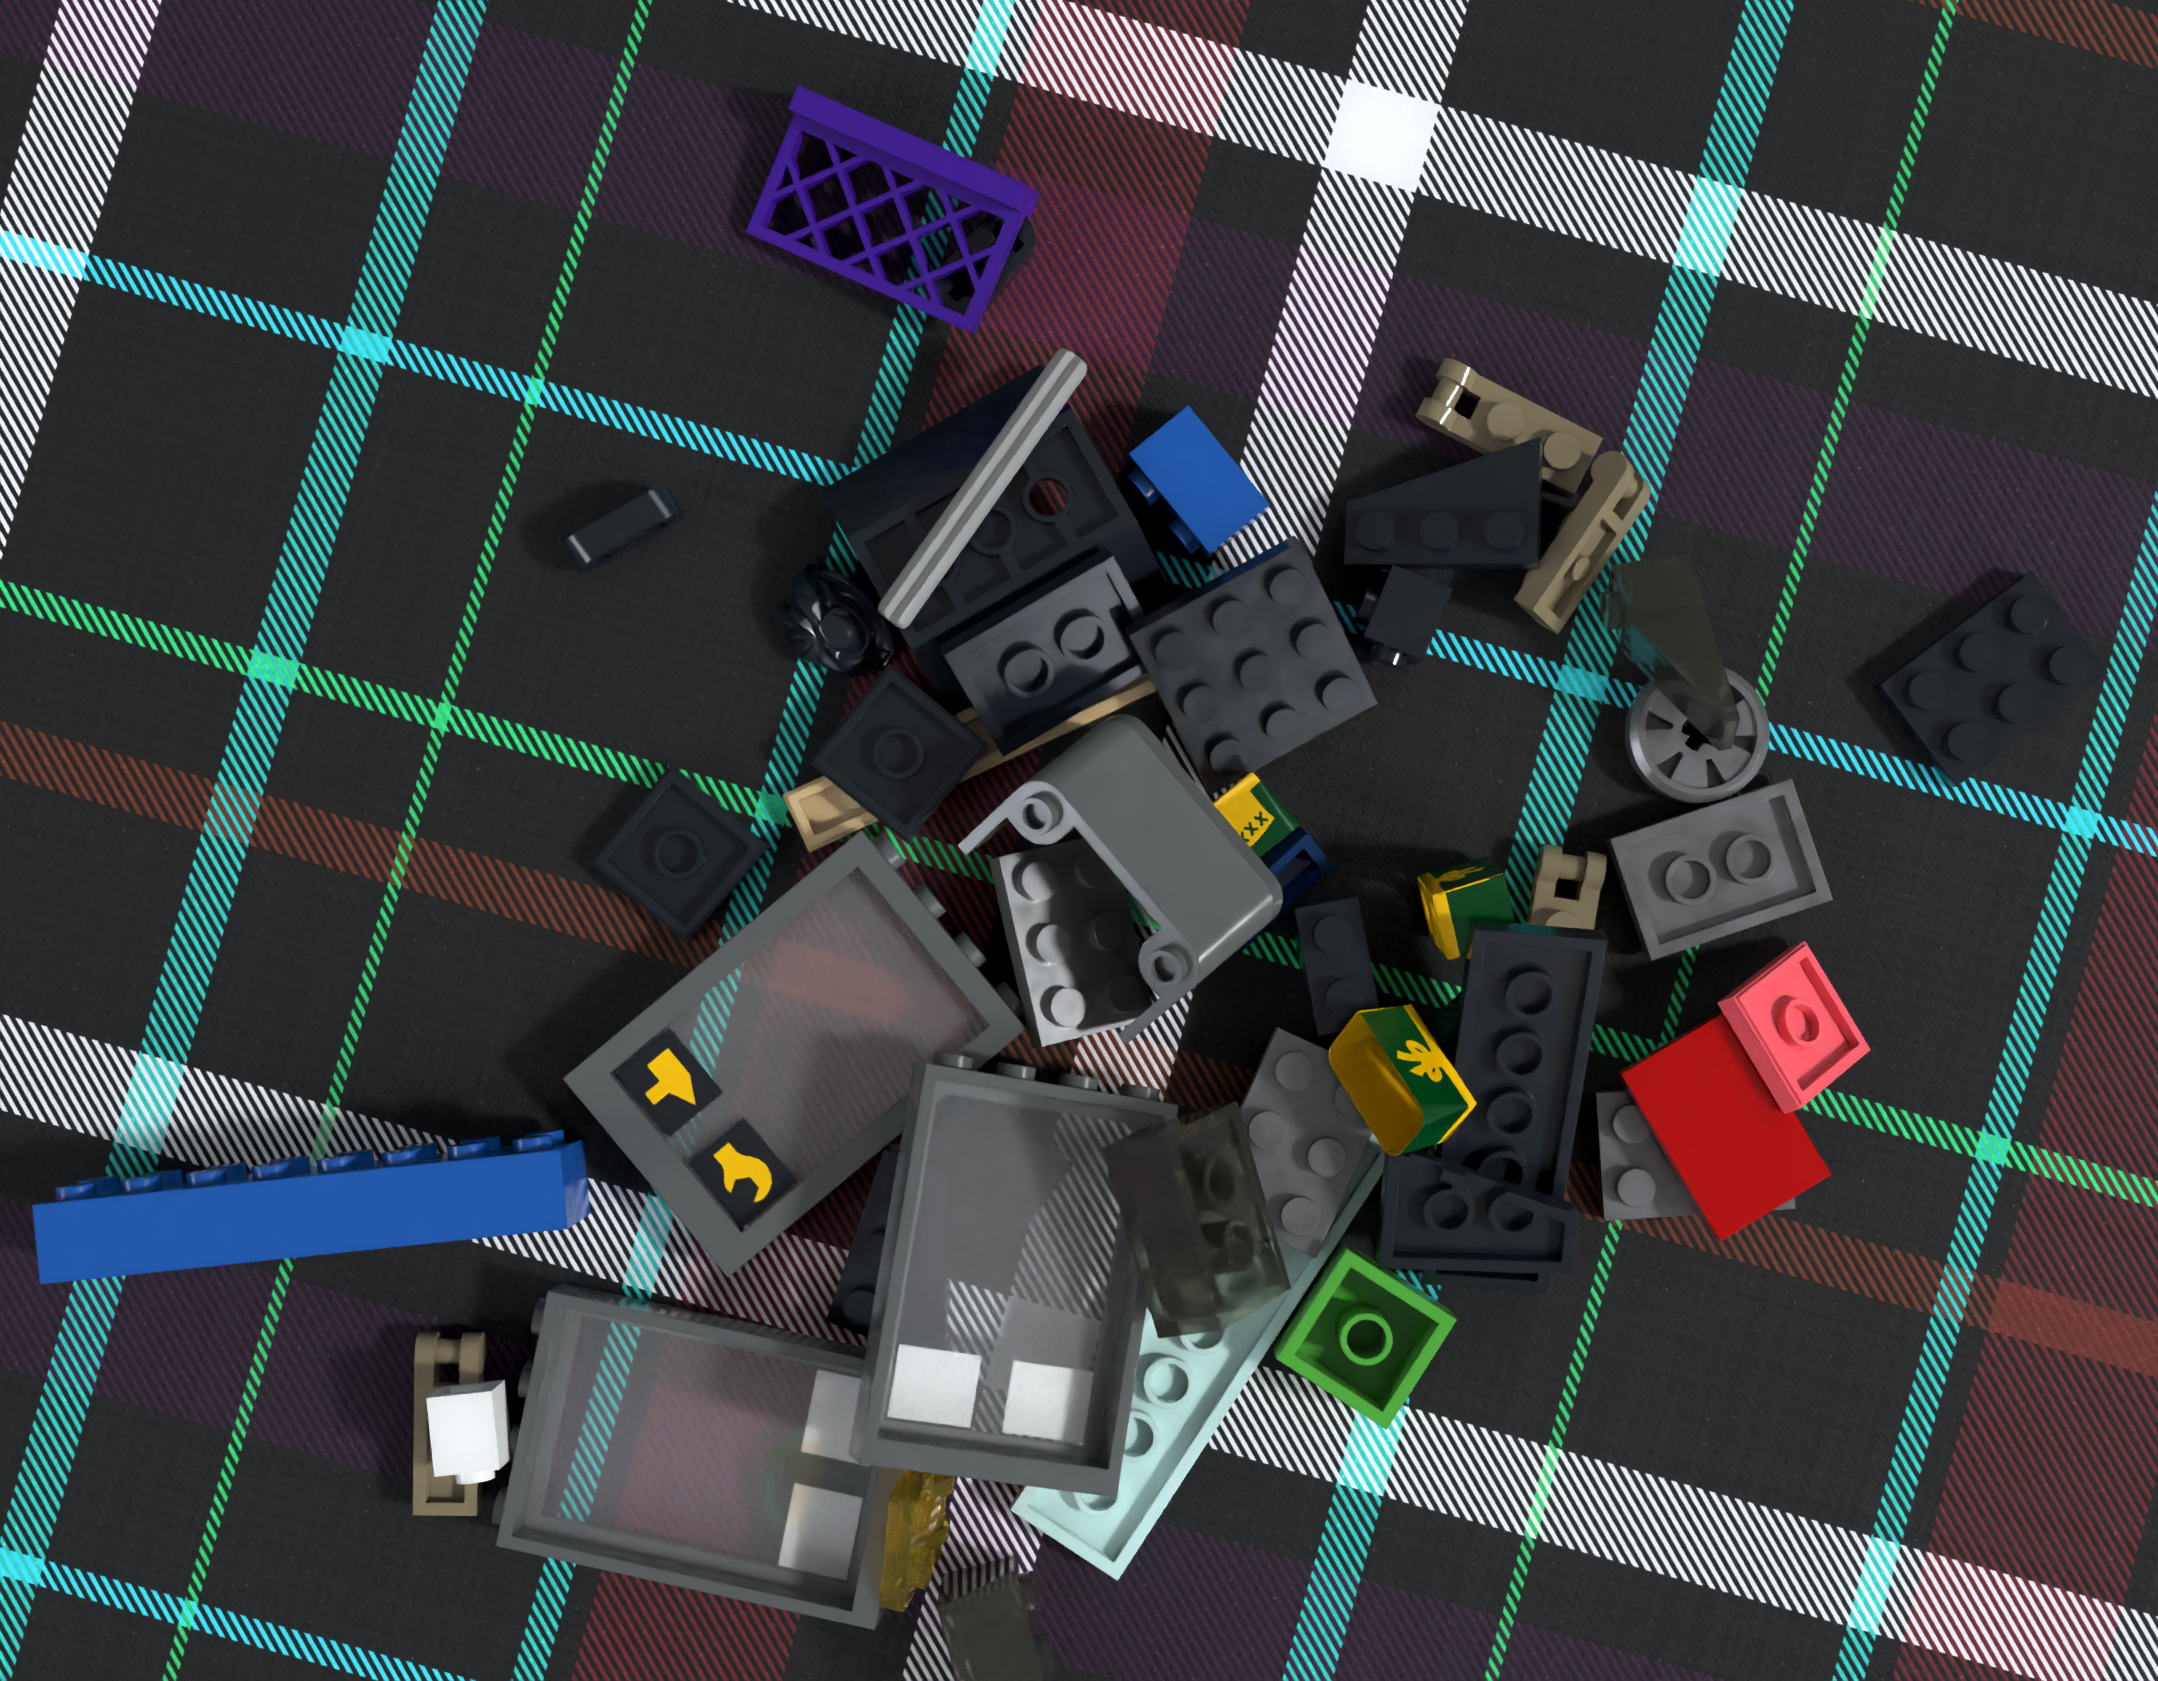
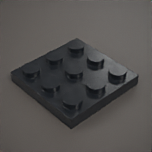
M1294 535L1123 628L1204 786L1211 795L1243 778L1248 773L1254 772L1378 704L1301 541Z

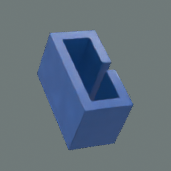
M1189 405L1128 454L1127 464L1133 471L1126 476L1127 480L1148 506H1151L1158 500L1162 507L1168 510L1172 515L1173 521L1166 527L1177 543L1189 555L1198 550L1208 561L1262 517L1270 505Z

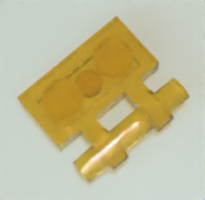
M905 1470L889 1497L880 1607L904 1613L916 1589L925 1590L933 1573L934 1564L940 1560L941 1546L949 1538L951 1519L945 1512L947 1495H950L954 1490L955 1476Z

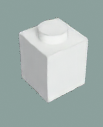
M505 1380L440 1387L426 1398L434 1477L455 1475L456 1484H473L495 1478V1470H500L511 1459L509 1447L510 1424Z

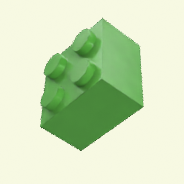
M1341 1239L1273 1344V1349L1277 1360L1387 1430L1457 1319L1448 1307L1389 1269L1378 1268L1375 1260Z

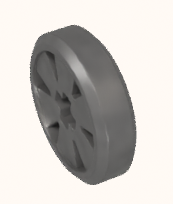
M1709 663L1684 664L1655 676L1642 687L1634 698L1625 724L1627 754L1636 773L1655 792L1668 799L1683 803L1713 802L1729 797L1741 790L1754 778L1761 768L1767 754L1770 739L1767 712L1755 689L1732 670ZM1702 717L1709 723L1704 731L1712 734L1710 744L1696 745L1692 750L1685 744L1689 735L1681 732L1683 723L1691 724L1697 722Z

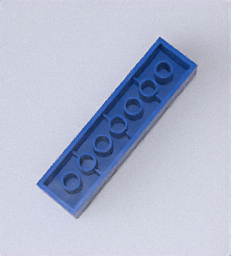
M553 1129L526 1133L525 1137L512 1139L513 1146L501 1147L500 1136H486L461 1140V1144L447 1146V1153H437V1143L430 1142L399 1146L397 1150L383 1152L382 1159L374 1160L373 1149H362L334 1153V1157L317 1159V1166L310 1167L309 1156H295L270 1160L269 1164L252 1166L251 1173L246 1171V1162L208 1166L206 1170L186 1173V1180H183L182 1169L143 1173L142 1177L120 1180L121 1187H119V1176L79 1180L77 1184L55 1187L56 1198L32 1205L40 1284L569 1229L591 1214L583 1138L565 1140L564 1129Z

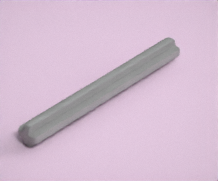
M1064 348L1057 350L878 604L879 613L888 621L903 629L910 625L1086 375L1087 365L1079 356Z

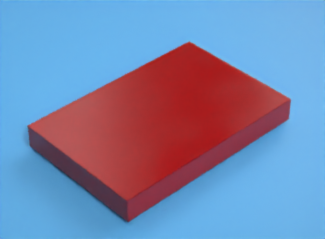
M1722 1010L1617 1072L1714 1237L1719 1241L1726 1239L1831 1176L1830 1171L1794 1111L1786 1114L1782 1112Z

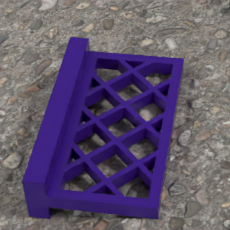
M797 85L788 110L794 113L746 233L976 334L1025 216L1031 218L1041 194L1022 182ZM807 133L825 141L834 166L803 179L796 157ZM839 148L857 156L843 161ZM871 162L876 163L882 167L890 191L859 204L848 172ZM895 172L914 181L900 186ZM790 174L793 184L784 187ZM838 177L850 208L819 221L808 190ZM927 187L933 188L939 192L947 216L916 229L904 197ZM798 194L809 226L786 236L767 228L777 203ZM951 197L971 206L956 211ZM895 201L906 233L875 246L864 214ZM983 212L1005 220L995 245L972 254L961 222ZM854 219L865 251L840 261L832 257L823 232ZM951 226L963 259L931 271L920 239ZM813 236L818 250L800 242ZM911 244L922 276L899 286L888 282L879 256ZM988 260L980 276L976 264ZM870 261L874 275L858 269L856 266ZM967 269L975 292L965 315H962L944 306L936 281ZM926 286L931 301L912 293V291Z

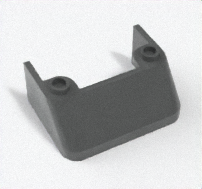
M1127 714L1111 716L1095 726L1020 786L958 844V847L967 855L1013 824L1019 833L1029 841L1048 845L1059 841L1072 829L1076 828L1155 921L1160 929L1142 945L1138 962L1144 980L1157 994L1159 999L1117 1034L1125 1044L1131 1041L1269 924L1279 914L1283 903L1282 889L1273 873L1152 731L1141 720Z

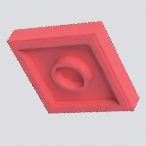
M1806 941L1787 948L1718 1002L1719 1007L1784 1114L1801 1109L1871 1050Z

